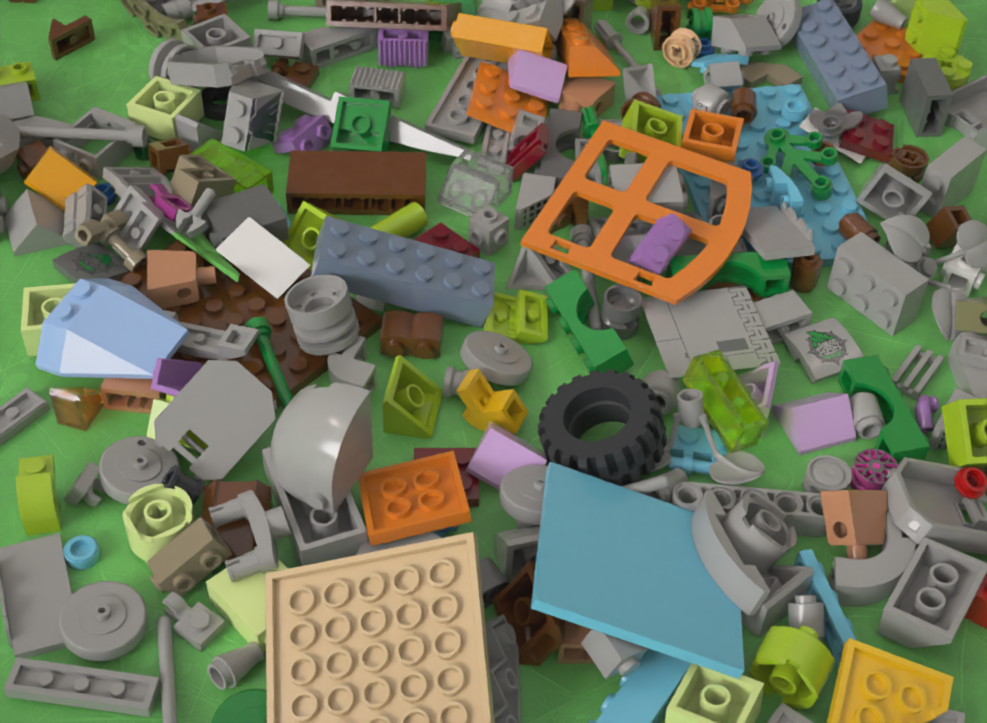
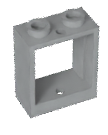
M94 106L72 124L70 128L127 130L128 127L132 128L137 123ZM56 138L53 140L56 150L90 175L100 180L102 179L104 167L117 166L133 151L132 144H128L127 141L111 140L108 145L94 155L81 149L92 139Z

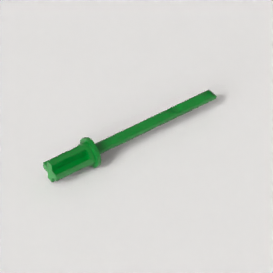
M590 105L588 109L585 107L581 109L585 126L583 134L587 139H591L600 126L595 108ZM603 152L598 159V164L604 186L608 187L609 170Z

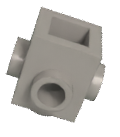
M488 205L469 218V242L480 249L482 253L489 257L508 244L509 218L503 213Z

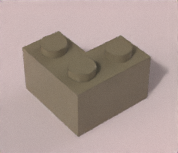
M199 154L179 155L170 184L173 187L171 194L179 195L194 207L206 188H211L215 191L216 196L214 199L232 194L237 179Z

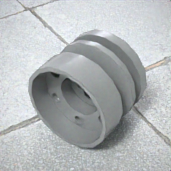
M330 274L315 275L296 283L287 292L284 299L286 309L293 324L299 347L306 353L329 355L339 352L351 345L358 337L360 327L352 306L351 297L346 282L339 276Z

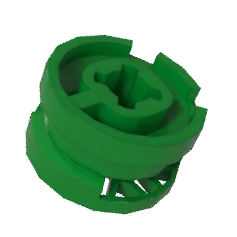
M697 7L689 8L687 13V19H689L688 25H686L687 29L697 34L699 39L707 38L711 41L713 27L712 9L710 7H705L704 10H698Z

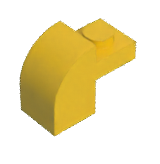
M480 369L469 370L456 390L467 407L462 416L473 427L484 432L488 424L493 422L510 433L517 434L528 414L527 408L514 389L494 392Z

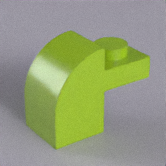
M53 454L19 459V476H16V492L20 517L26 536L61 531V505L56 491L55 460Z

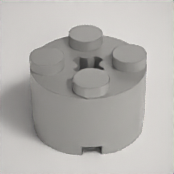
M750 494L745 495L726 514L721 522L724 531L743 564L756 565L760 574L768 571L797 542V534L794 527L792 526L788 529L783 521L787 517L786 514L774 502L762 495L757 494L754 498H750Z

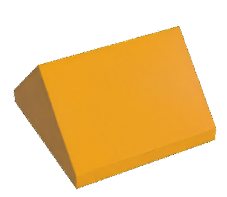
M50 145L23 183L65 212V199L74 192L78 193V189L85 184L95 186L97 179Z

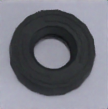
M231 86L206 87L201 91L204 116L215 121H225L227 104L217 105L213 104V102L220 99L228 100Z

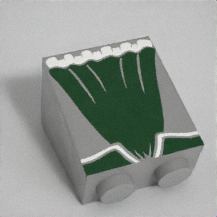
M244 79L243 82L232 85L228 96L221 144L245 152L275 142L278 135L285 90L250 79Z

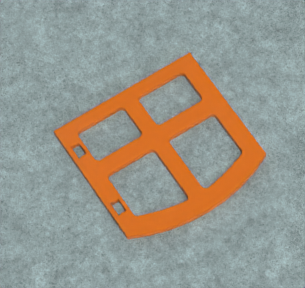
M603 120L522 238L521 246L677 305L710 281L724 266L737 247L750 211L752 195L751 172ZM610 144L648 157L628 189L623 192L586 179L595 163ZM668 166H676L726 185L725 209L719 225H711L647 201ZM573 197H581L614 210L590 247H583L549 233ZM669 214H675L692 229L691 234L688 236L689 238L707 245L694 260L671 278L662 277L612 257L634 220L640 219L655 224L656 220ZM555 245L568 249L569 252L566 254L553 248ZM639 276L652 281V286L639 282L636 279Z

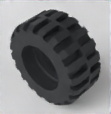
M598 370L590 371V375L581 377L580 374L575 376L569 384L564 382L559 386L557 393L551 394L545 402L547 407L543 406L539 415L538 434L548 463L553 462L619 486L642 481L641 477L644 474L648 476L656 468L654 462L659 463L664 455L667 435L657 396L648 387L646 382L639 378L635 380L634 375L626 372L618 374L616 370H606V373H600ZM605 422L626 424L618 433L609 438L599 441L580 440V437L587 430Z

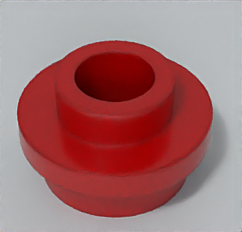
M965 467L955 474L954 484L957 491L965 498L978 499L986 491L987 477L976 467Z

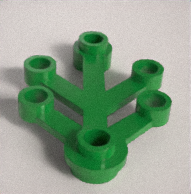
M773 128L765 133L764 144L768 147L766 156L760 160L764 167L763 173L768 174L770 166H777L776 158L778 153L782 152L785 158L781 170L790 179L795 166L810 183V193L813 199L824 201L832 196L831 180L826 176H819L806 161L819 162L828 166L834 165L838 161L837 150L833 147H827L821 152L797 150L791 146H807L809 149H819L823 145V137L820 132L813 131L808 133L807 136L790 135L789 131L784 128Z

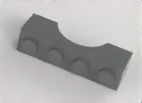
M551 108L549 119H544V124L550 128L549 145L546 153L537 160V167L540 168H535L534 174L556 177L555 188L559 186L574 164V161L564 157L561 153L574 149L575 138L579 139L582 112Z

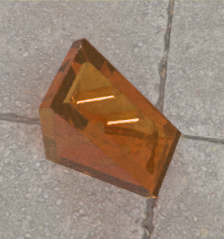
M82 386L55 387L50 389V398L57 423L87 431L104 406L101 391Z

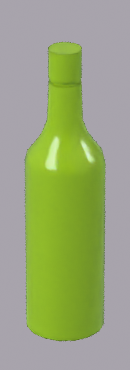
M412 202L369 228L407 238L426 227L428 218L424 209L418 203Z

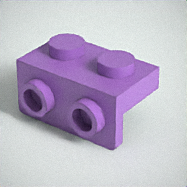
M306 114L296 119L295 125L292 128L282 131L278 135L279 139L272 144V147L276 154L291 152V150L321 151L331 142L333 130L324 114L311 117Z

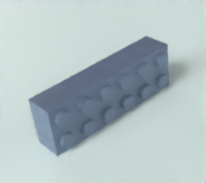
M821 0L802 7L801 23L791 42L829 107L831 108L835 104L841 103L845 109L862 111L864 115L888 108L887 84L834 0Z
M329 216L325 217L316 240L311 277L325 274L339 276L346 282L349 293L420 312L437 313L446 319L480 328L483 326L494 304V262Z

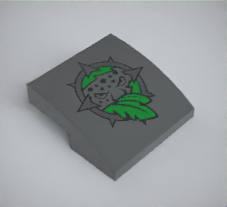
M102 244L82 246L52 260L54 269L73 283H77L79 279L109 278L116 281L130 272L124 266V260Z

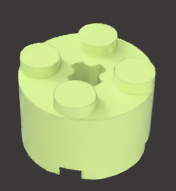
M164 484L145 486L131 495L128 499V506L123 510V521L130 548L139 558L145 560L146 563L195 522L192 501L189 495L183 489L176 486L175 489L165 488Z

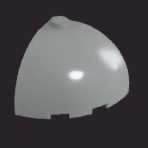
M332 383L330 387H318L317 384L300 390L291 399L276 423L270 449L272 471L284 490L314 509L324 510L332 514L336 512L373 458L371 392L369 390L342 383Z

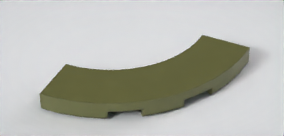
M120 0L133 18L137 16L145 24L144 29L155 37L175 38L182 41L181 30L189 27L185 19L176 20L166 17L155 10L146 0Z

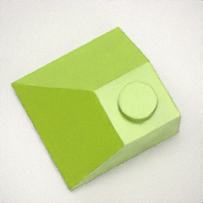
M303 201L288 229L289 239L282 241V243L310 264L308 269L312 271L316 240L325 217L340 218Z

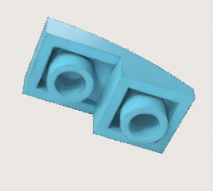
M730 53L711 54L692 61L691 66L700 68V73H704L709 64L739 61V65L748 66L749 56Z
M775 165L770 166L768 176L763 179L764 193H768L771 204H780V209L782 202L785 201L786 208L791 207L796 212L798 220L804 203L800 191L781 169Z

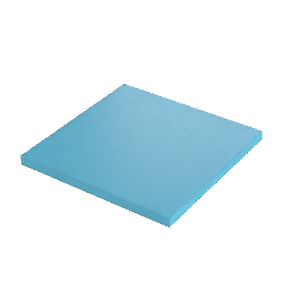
M550 462L545 476L531 609L739 679L744 672L741 609L716 584L697 552L691 529V520L694 512Z

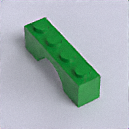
M758 252L732 253L724 266L698 291H704L707 287L716 283L733 282L746 286L757 297H770L787 292L791 274L786 258L764 260ZM698 255L674 256L667 265L666 278L673 277Z
M575 269L545 286L549 298L545 300L554 315L557 313L561 315V318L557 320L565 334L567 335L570 332L573 334L574 337L570 341L578 355L583 352L587 358L583 362L589 372L598 370L600 373H606V370H616L620 374L634 365L627 348L614 328L594 330L585 326L586 317L595 303Z
M871 355L843 360L837 380L843 392L849 395V399L860 392L875 395L884 417L886 426L881 428L874 449L889 453L898 465L904 457L924 461L930 449L928 437L920 430L914 413L908 409L903 400L901 390L896 388L888 368L883 365L879 356Z

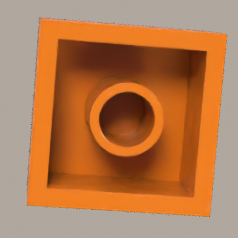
M691 109L681 148L724 163L729 161L734 163L744 118Z

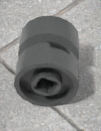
M617 284L605 291L602 304L603 311L601 313L602 330L614 328L621 340H627L636 335L642 305V296L638 290Z

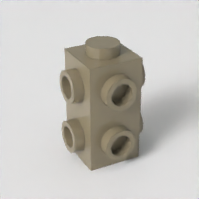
M199 517L147 561L153 573L150 579L160 592L165 593L168 591L171 593L173 591L182 597L230 557L232 552L221 533L202 517Z

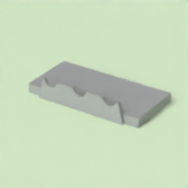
M785 201L782 202L781 210L776 205L750 208L742 235L764 260L815 255L812 229L808 231L807 223L801 217L797 220L796 212L791 207L786 208Z
M60 533L1 547L0 603L5 623V632L10 648L14 649L15 658L27 659L67 648L62 640L59 629V614L65 601L72 595Z

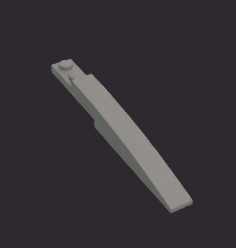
M266 69L267 73L247 78L260 83L265 82L269 86L285 90L284 103L314 116L324 114L327 121L332 123L335 121L339 96L353 97L346 93L334 92L333 98H330ZM391 114L388 130L391 133V142L467 159L480 158L481 154Z

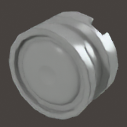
M831 455L814 457L808 463L802 482L803 492L821 493V491L848 490L852 479L851 469L843 460Z

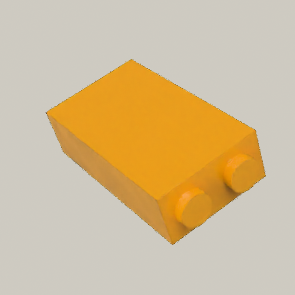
M458 13L457 21H454L451 27V36L462 56L508 64L509 58L522 49L548 59L552 57L554 46L548 28Z

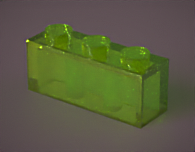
M213 138L189 154H199L236 178L237 181L233 193L262 184L267 186L271 194L274 192L271 170Z
M720 349L694 356L682 380L688 389H698L703 393L704 411L707 419L728 451L733 453L757 445L769 421Z

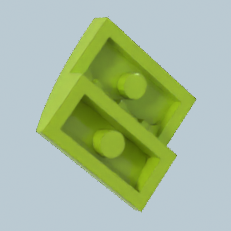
M521 289L516 297L494 292V304L484 322V331L504 335L518 344L546 342L548 339L547 303L545 301L547 296Z

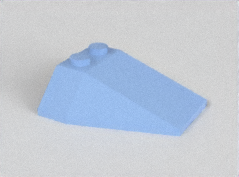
M109 278L79 279L43 321L36 366L40 370L61 377L153 379L157 358L170 359L190 333L188 329L132 285Z

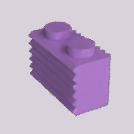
M379 28L378 64L380 66L383 64L387 67L409 65L413 68H419L421 66H428L429 30Z
M669 214L656 220L653 228L649 229L650 232L646 233L647 236L643 237V241L633 251L634 254L630 255V258L627 259L628 264L661 275L692 232V229L675 214Z

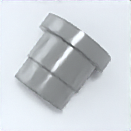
M638 6L629 13L626 18V27L631 33L639 35L648 30L650 25L648 9ZM634 16H641L645 21H638Z

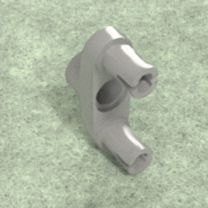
M252 490L237 494V498L209 507L215 528L243 518L249 519L257 544L254 547L255 550L231 560H225V565L232 582L260 571L266 573L277 569L278 552L276 540L292 535L282 506L264 511Z

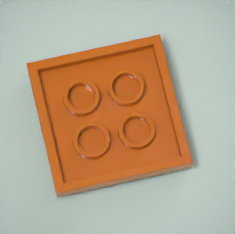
M872 20L856 37L871 60L873 56H884L886 54L896 56L898 58L897 65L901 68V77L897 82L904 84L911 58H922L924 54L917 53L905 40L907 28L902 27L899 30L896 27Z
M481 61L477 69L466 115L511 133L519 110L546 118L549 101L510 88L509 72L493 64Z
M454 450L366 471L358 478L371 546L472 522Z

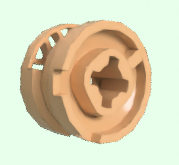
M687 28L676 29L662 45L664 58L668 63L677 68L689 66L701 52L700 39L697 34Z

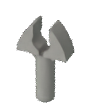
M206 188L191 211L184 212L180 209L178 210L176 226L180 234L185 226L192 222L193 224L187 231L189 238L201 234L208 228L206 221L202 220L201 217L216 196L213 189Z

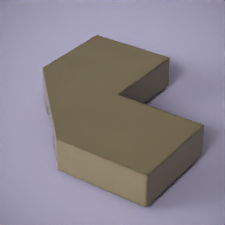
M749 62L748 66L743 65L740 67V70L744 72L745 81L743 86L746 88H754L765 81L774 86L802 84L803 80L802 75L784 64Z

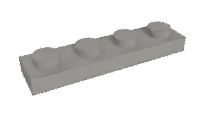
M16 657L3 690L6 697L150 717L161 684L159 677Z

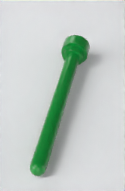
M261 316L254 317L246 323L245 327L259 330V335L254 343L259 346L282 406L285 409L291 399H293V396L270 343L272 329L267 318Z

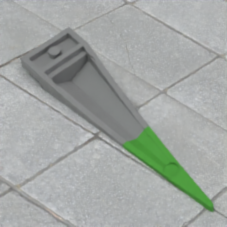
M104 167L102 178L115 188L114 193L121 198L129 185L138 186L147 196L156 197V192L150 187L151 184H162L169 193H172L173 188L167 177L153 167ZM158 209L163 219L159 226L238 282L240 274L216 251L203 233L193 238L188 237L187 231L193 222L187 224L180 234L176 222L165 218L163 212Z

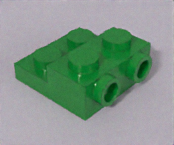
M339 96L330 148L333 151L388 152L391 135L388 127L392 103L389 100Z

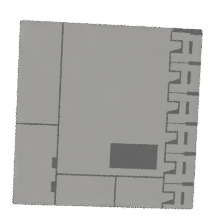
M746 286L697 291L677 305L656 297L642 298V307L670 378L760 367L776 361L778 364L781 363Z

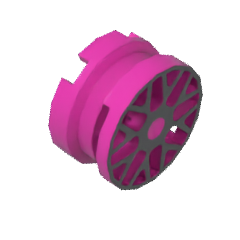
M865 449L859 452L854 458L853 467L851 468V488L853 490H881L889 478L887 474L891 469H894L891 467L896 468L898 466L896 460L889 453L879 449Z

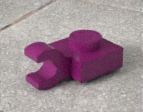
M151 184L150 187L156 192V197H147L163 212L165 218L176 222V215L179 209L184 212H189L193 209V206L182 197L169 193L164 185Z

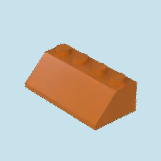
M564 19L557 37V53L562 63L568 65L566 70L568 76H620V70L606 46L582 22H578V19Z

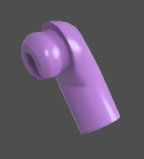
M922 395L917 399L915 417L922 433H929L934 430L932 413H935L939 408L938 399L934 396Z

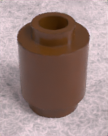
M742 87L736 89L731 94V116L744 118L743 125H748L757 115V96L752 89Z
M858 212L848 213L839 221L838 234L846 241L862 232L879 243L881 237L878 235V230Z
M818 254L794 257L790 272V283L794 291L809 293L817 286L823 264L822 258Z

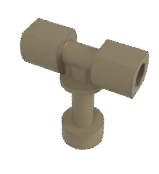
M120 210L104 214L100 222L92 219L82 223L74 233L75 239L83 246H89L98 241H101L103 246L111 244L126 259L124 266L131 272H135L136 267L145 265L147 262L146 253L140 248L134 251L119 237L120 232H122L129 221L127 216Z

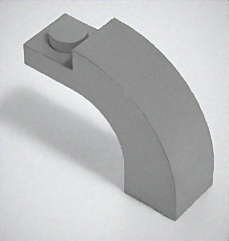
M889 509L886 510L885 542L880 544L881 553L869 559L835 557L828 578L830 588L835 590L838 595L839 606L861 607L875 604L891 596L913 557L916 543L911 538H906V534L895 525Z

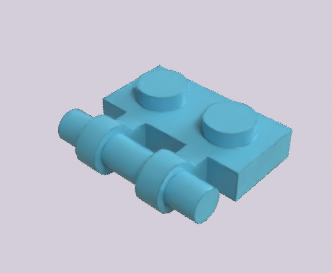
M678 426L674 444L670 450L671 461L669 469L680 468L687 475H691V472L709 474L710 465L717 460L714 458L704 429ZM710 429L718 451L722 456L735 450L736 433Z

